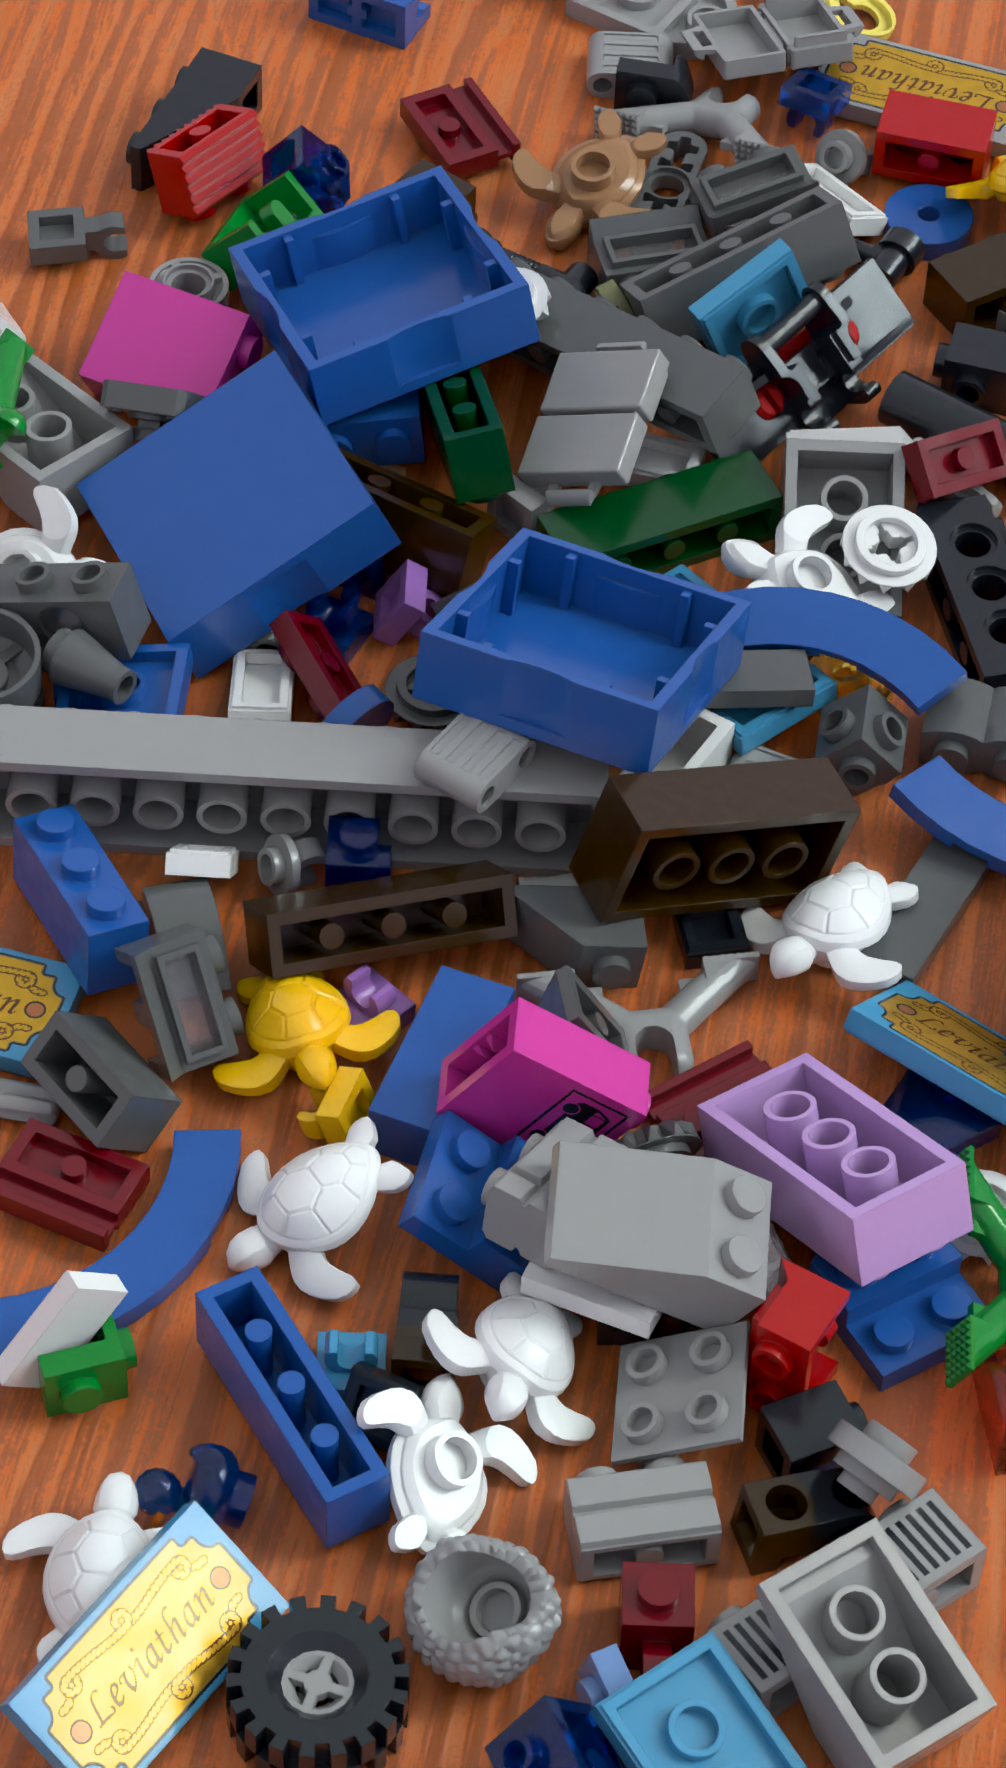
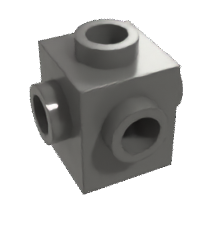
M868 684L822 707L814 758L828 757L851 795L855 797L878 785H884L902 774L909 719L874 687Z

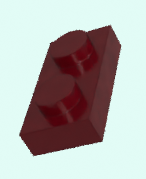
M999 418L901 446L918 504L1006 477V441Z
M285 610L269 624L281 645L278 648L280 657L292 671L299 675L309 692L307 695L308 704L319 718L324 720L346 697L362 688L319 617Z

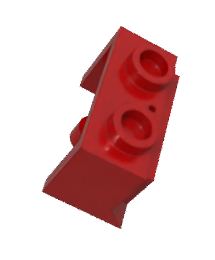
M782 1257L780 1260L778 1282L767 1296L766 1301L762 1303L753 1316L751 1324L747 1370V1387L749 1389L746 1392V1400L757 1413H759L761 1406L831 1381L839 1365V1362L815 1351L817 1346H826L837 1331L838 1325L835 1320L848 1302L850 1291Z

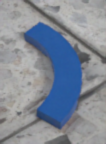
M757 587L722 592L752 602L743 650L806 649L807 655L820 657V654L840 659L856 666V670L886 686L900 697L918 716L967 680V671L929 636L894 614L866 602L832 592L797 587Z
M940 755L893 784L888 796L911 819L949 847L954 843L965 851L988 861L986 867L1006 875V804L975 787L956 772Z
M241 1129L174 1131L173 1152L168 1173L160 1193L148 1213L116 1248L81 1271L116 1274L127 1289L128 1293L112 1312L117 1329L127 1327L163 1302L188 1278L211 1247V1239L221 1224L225 1213L229 1211L234 1198L240 1171ZM56 1283L24 1294L0 1298V1355Z

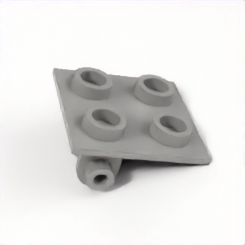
M748 1320L620 1345L611 1463L613 1466L636 1462L641 1469H645L650 1463L660 1458H679L678 1454L743 1442L750 1323Z

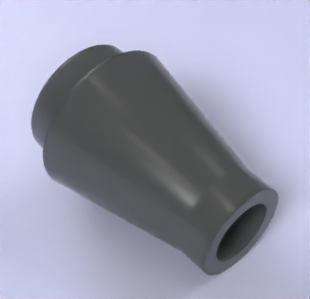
M62 628L50 638L42 653V670L49 674L50 681L56 686L101 697L117 705L127 701L135 689L137 683L136 672L124 666L84 629L72 631L69 628Z

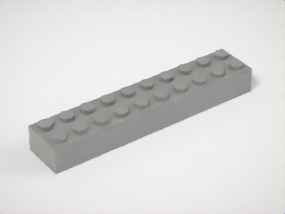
M0 704V845L13 846V819L42 812L46 809L73 804L105 852L166 855L170 848L182 843L236 847V850H240L239 859L257 860L259 851L264 848V844L270 835L285 833L293 841L305 837L317 838L327 856L326 862L320 864L428 870L487 860L513 873V875L557 876L559 874H571L569 865L608 780L609 764L530 738L536 742L537 747L529 766L486 811L478 813L414 777V767L420 754L443 730Z

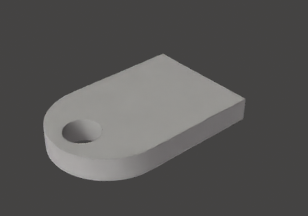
M566 0L565 15L601 31L665 34L673 41V59H676L677 55H682L685 60H695L699 58L694 55L680 31L692 28V14L738 6L736 0Z

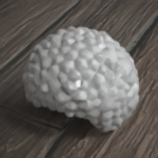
M475 1533L439 1539L435 1549L428 1551L425 1558L417 1563L415 1574L409 1579L407 1589L404 1591L406 1599L404 1601L406 1630L409 1639L413 1641V1651L421 1655V1662L425 1666L431 1665L432 1671L437 1675H445V1679L448 1682H460L463 1686L473 1685L478 1688L485 1686L499 1688L502 1685L511 1683L520 1674L524 1673L529 1665L535 1664L538 1661L539 1655L549 1649L550 1641L561 1625V1598L553 1587L555 1577L547 1573V1570L539 1564L538 1558L530 1554L527 1548L515 1546L514 1543L508 1541L503 1542L498 1538L486 1537Z

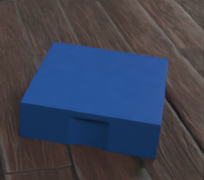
M441 165L365 194L339 209L301 219L228 248L242 303L272 349L277 352L301 386L325 425L540 341L529 284L499 243L478 226L470 204Z
M275 350L76 484L120 561L131 562L144 601L169 644L190 642L194 660L192 672L198 679L270 632L269 624L285 610L293 611L307 601L331 591L402 543L365 485L338 448V443L309 398Z
M523 527L488 562L482 577L471 587L458 593L421 630L412 697L633 773L652 772L740 667L752 602L670 575L639 569L617 561L603 553Z

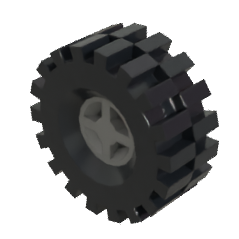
M321 1595L320 1608H307L305 1596L289 1599V1613L282 1616L274 1604L261 1612V1630L249 1622L240 1632V1648L232 1645L228 1656V1673H225L227 1726L230 1738L236 1736L237 1752L246 1763L256 1756V1768H362L365 1765L367 1768H384L386 1766L387 1750L396 1754L403 1742V1727L407 1728L410 1695L409 1663H405V1648L399 1636L389 1641L390 1624L380 1615L370 1624L366 1623V1606L355 1601H351L347 1612L336 1610V1596ZM328 1697L327 1704L315 1707L318 1701Z

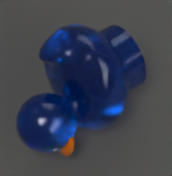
M202 1443L195 1445L188 1452L193 1459V1464L183 1487L174 1473L157 1467L145 1470L134 1483L138 1493V1508L150 1517L152 1526H157L166 1515L171 1512L177 1513L184 1504L195 1500L218 1526L223 1524L239 1530L252 1499L257 1475L240 1470L238 1459L225 1446Z

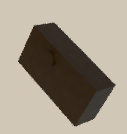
M828 757L609 775L571 860L569 869L600 923L790 903L808 885L829 876L861 809Z

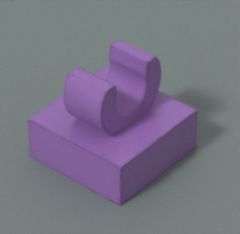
M407 559L376 592L372 638L392 647L408 631L414 637L420 639L421 630L433 619L431 616L434 614V611L430 604L442 598L436 592L427 589L428 568Z
M363 964L344 978L343 987L338 990L347 1001L351 1011L349 1025L362 1024L386 1010H395L399 1014L401 1030L415 1019L416 1003L367 964Z

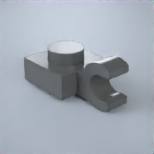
M84 206L27 211L31 266L88 261L87 250H94L102 257L109 259H119L128 255L126 235H120L125 234L124 213L107 212L99 216L85 217Z

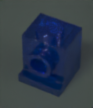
M329 816L325 858V887L392 875V845L380 844V818Z

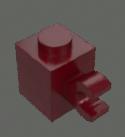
M622 1561L618 1598L617 1646L628 1670H640L641 1676L693 1643L695 1633V1564Z

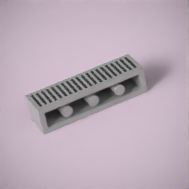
M933 1488L910 1502L907 1499H900L894 1502L879 1516V1523L937 1612L979 1586L987 1547ZM759 1598L743 1608L740 1605H734L720 1613L710 1624L707 1633L712 1630L714 1631L772 1717L776 1718L801 1702Z

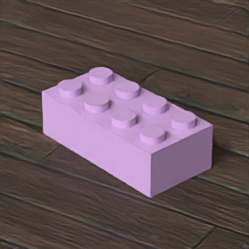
M807 1052L697 1105L705 1157L718 1159L771 1181L770 1219L861 1287L886 1277L890 1272L930 1252L937 1251L947 1243L974 1230L965 1162Z

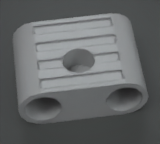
M598 31L593 33L587 42V90L595 97L614 99L616 70L620 57L673 65V41L670 37L660 33Z
M460 713L420 754L414 767V777L474 811L483 813L529 766L536 752V742L522 734Z

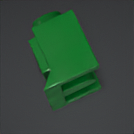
M288 170L243 198L200 255L205 260L218 265L226 273L229 281V290L233 291L238 288L228 250L229 247L301 219L324 213Z

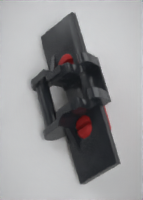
M873 257L864 261L831 291L822 283L812 281L802 290V299L763 333L760 335L752 334L741 343V351L748 362L746 366L752 373L753 378L751 381L761 406L718 455L710 452L714 459L728 457L751 449L760 462L786 439V432L796 429L840 428V423L834 416L846 405L866 404L881 392L882 389L878 382L872 380L866 383L860 380L857 375L909 330L915 322Z

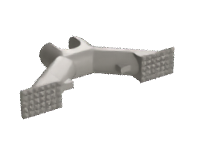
M713 87L704 91L692 101L612 109L622 120L623 128L621 135L637 138L646 132H656L664 135L675 131L692 132L699 136L721 140L720 149L730 151L734 155V165L749 160V157L759 148L772 146L752 126L759 118L761 108L758 100L748 93L737 101L723 103L722 89L720 87ZM594 106L595 138L599 137L597 128L599 114L609 108Z
M738 952L736 954L703 956L701 972L694 978L678 979L677 986L679 992L662 1008L629 1011L604 998L602 987L588 989L624 1029L629 1052L636 1056L641 1051L648 1049L665 1053L672 1063L675 1077L694 1067V1057L689 1035L747 981L757 980L760 952ZM556 970L517 974L515 999L521 997L538 1005Z

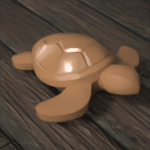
M606 109L598 117L597 128L599 137L582 142L568 150L559 159L554 172L543 167L528 150L524 148L519 149L514 154L512 160V171L518 186L530 197L554 203L557 208L554 213L549 215L544 229L545 241L549 249L558 251L567 249L573 244L582 229L589 228V219L650 211L651 209L630 206L639 196L644 184L645 159L659 155L665 150L667 146L666 135L656 132H646L637 138L621 135L623 128L621 118L612 109Z

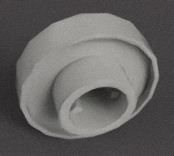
M841 1418L827 1438L840 1448L833 1461L844 1469L836 1481L869 1505H872L879 1494L889 1502H892L899 1491L911 1500H914L928 1481L908 1466L918 1451L873 1418L870 1419L862 1432Z

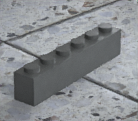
M516 257L510 259L516 267L534 271L523 260ZM536 272L544 279L552 297L547 302L549 316L536 321L540 341L505 355L552 377L560 353L597 351L595 347L600 343L645 341L647 343L646 349H660L670 362L667 370L668 377L653 421L647 422L717 455L761 406L751 381L753 378L752 373L738 358L732 355L723 357L705 349L697 340L688 335L679 337L661 329L653 320L644 315L635 317L618 309L605 297L597 295L593 298L574 289L570 283L561 277L554 276L549 278Z

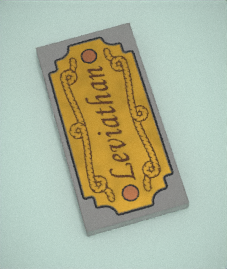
M850 33L849 36L854 41L853 60L819 66L806 93V109L875 127L879 125L889 90L998 110L991 156L1006 155L1005 70L863 34L854 37Z

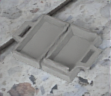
M765 0V3L759 4L758 11L753 5L693 13L692 28L680 31V33L697 58L705 60V55H708L723 79L732 80L783 72L786 70V62L792 70L852 61L854 41L849 34L852 33L854 37L858 36L862 32L864 24L851 6H827L823 0ZM835 15H839L845 25H841Z
M645 341L611 342L598 344L595 347L597 350L595 352L559 354L540 408L544 416H538L518 470V476L530 487H549L548 490H545V495L550 507L591 506L602 486L627 485L629 483L648 428L645 421H653L668 377L667 370L670 362L660 349H646L647 343ZM588 486V489L561 490L562 487Z

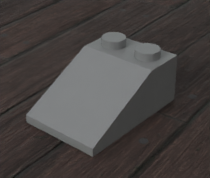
M32 354L24 366L15 409L21 412L26 419L27 429L24 436H12L0 447V461L3 464V467L0 469V497L12 511L37 530L42 531V519L33 496V489L40 485L58 488L73 506L77 517L84 514L90 508L76 484L134 445V437L131 425L106 407L100 406L97 400Z
M786 438L781 458L780 492L783 495L781 519L792 510L804 505L817 504L827 508L833 514V518L826 528L810 538L807 550L821 552L840 563L856 583L860 594L867 591L881 590L880 585L870 581L860 584L858 573L852 567H844L843 548L839 545L847 522L862 509L875 505H893L904 508L905 458L901 446L906 445V443ZM879 542L876 550L877 555L887 554L891 561L896 560L899 552L898 547L889 549L884 542ZM892 587L886 591L895 601V605L889 613L901 619L902 588Z
M560 1140L553 1145L543 1265L703 1329L735 1323L766 1301L772 1182L715 1158Z
M876 1517L759 1583L755 1588L813 1733L835 1768H908L970 1731L998 1705Z

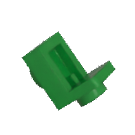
M111 1314L97 1331L96 1342L37 1356L40 1394L47 1417L67 1412L84 1413L96 1408L100 1404L128 1397L127 1369L137 1367L135 1346L128 1326L117 1329Z

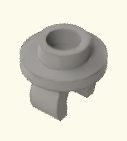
M835 129L823 135L818 142L815 161L841 182L849 184L856 181L861 175L868 174L873 162L874 151L866 150L864 142L855 132L848 129Z
M272 834L267 838L264 848L259 851L257 870L262 883L268 886L274 895L296 892L298 888H304L316 883L317 877L310 864L325 863L327 856L319 840L315 837H305L293 841L288 834Z

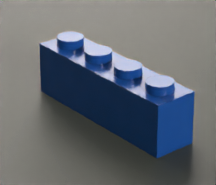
M258 1266L196 1292V1336L199 1345L325 1548H331L389 1521L390 1473L362 1429L358 1426L357 1421Z

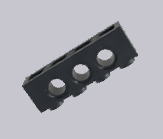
M985 494L919 503L916 505L915 514L928 525L937 545L936 561L925 584L954 659L967 671V678L983 682L993 688L1006 686V527L1001 517H994Z

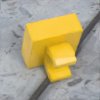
M339 1066L328 1089L319 1090L311 1087L309 1091L318 1109L317 1112L299 1111L296 1118L304 1135L308 1138H325L328 1144L345 1142L348 1131L353 1123L362 1117L368 1116V1109L375 1097L364 1069Z

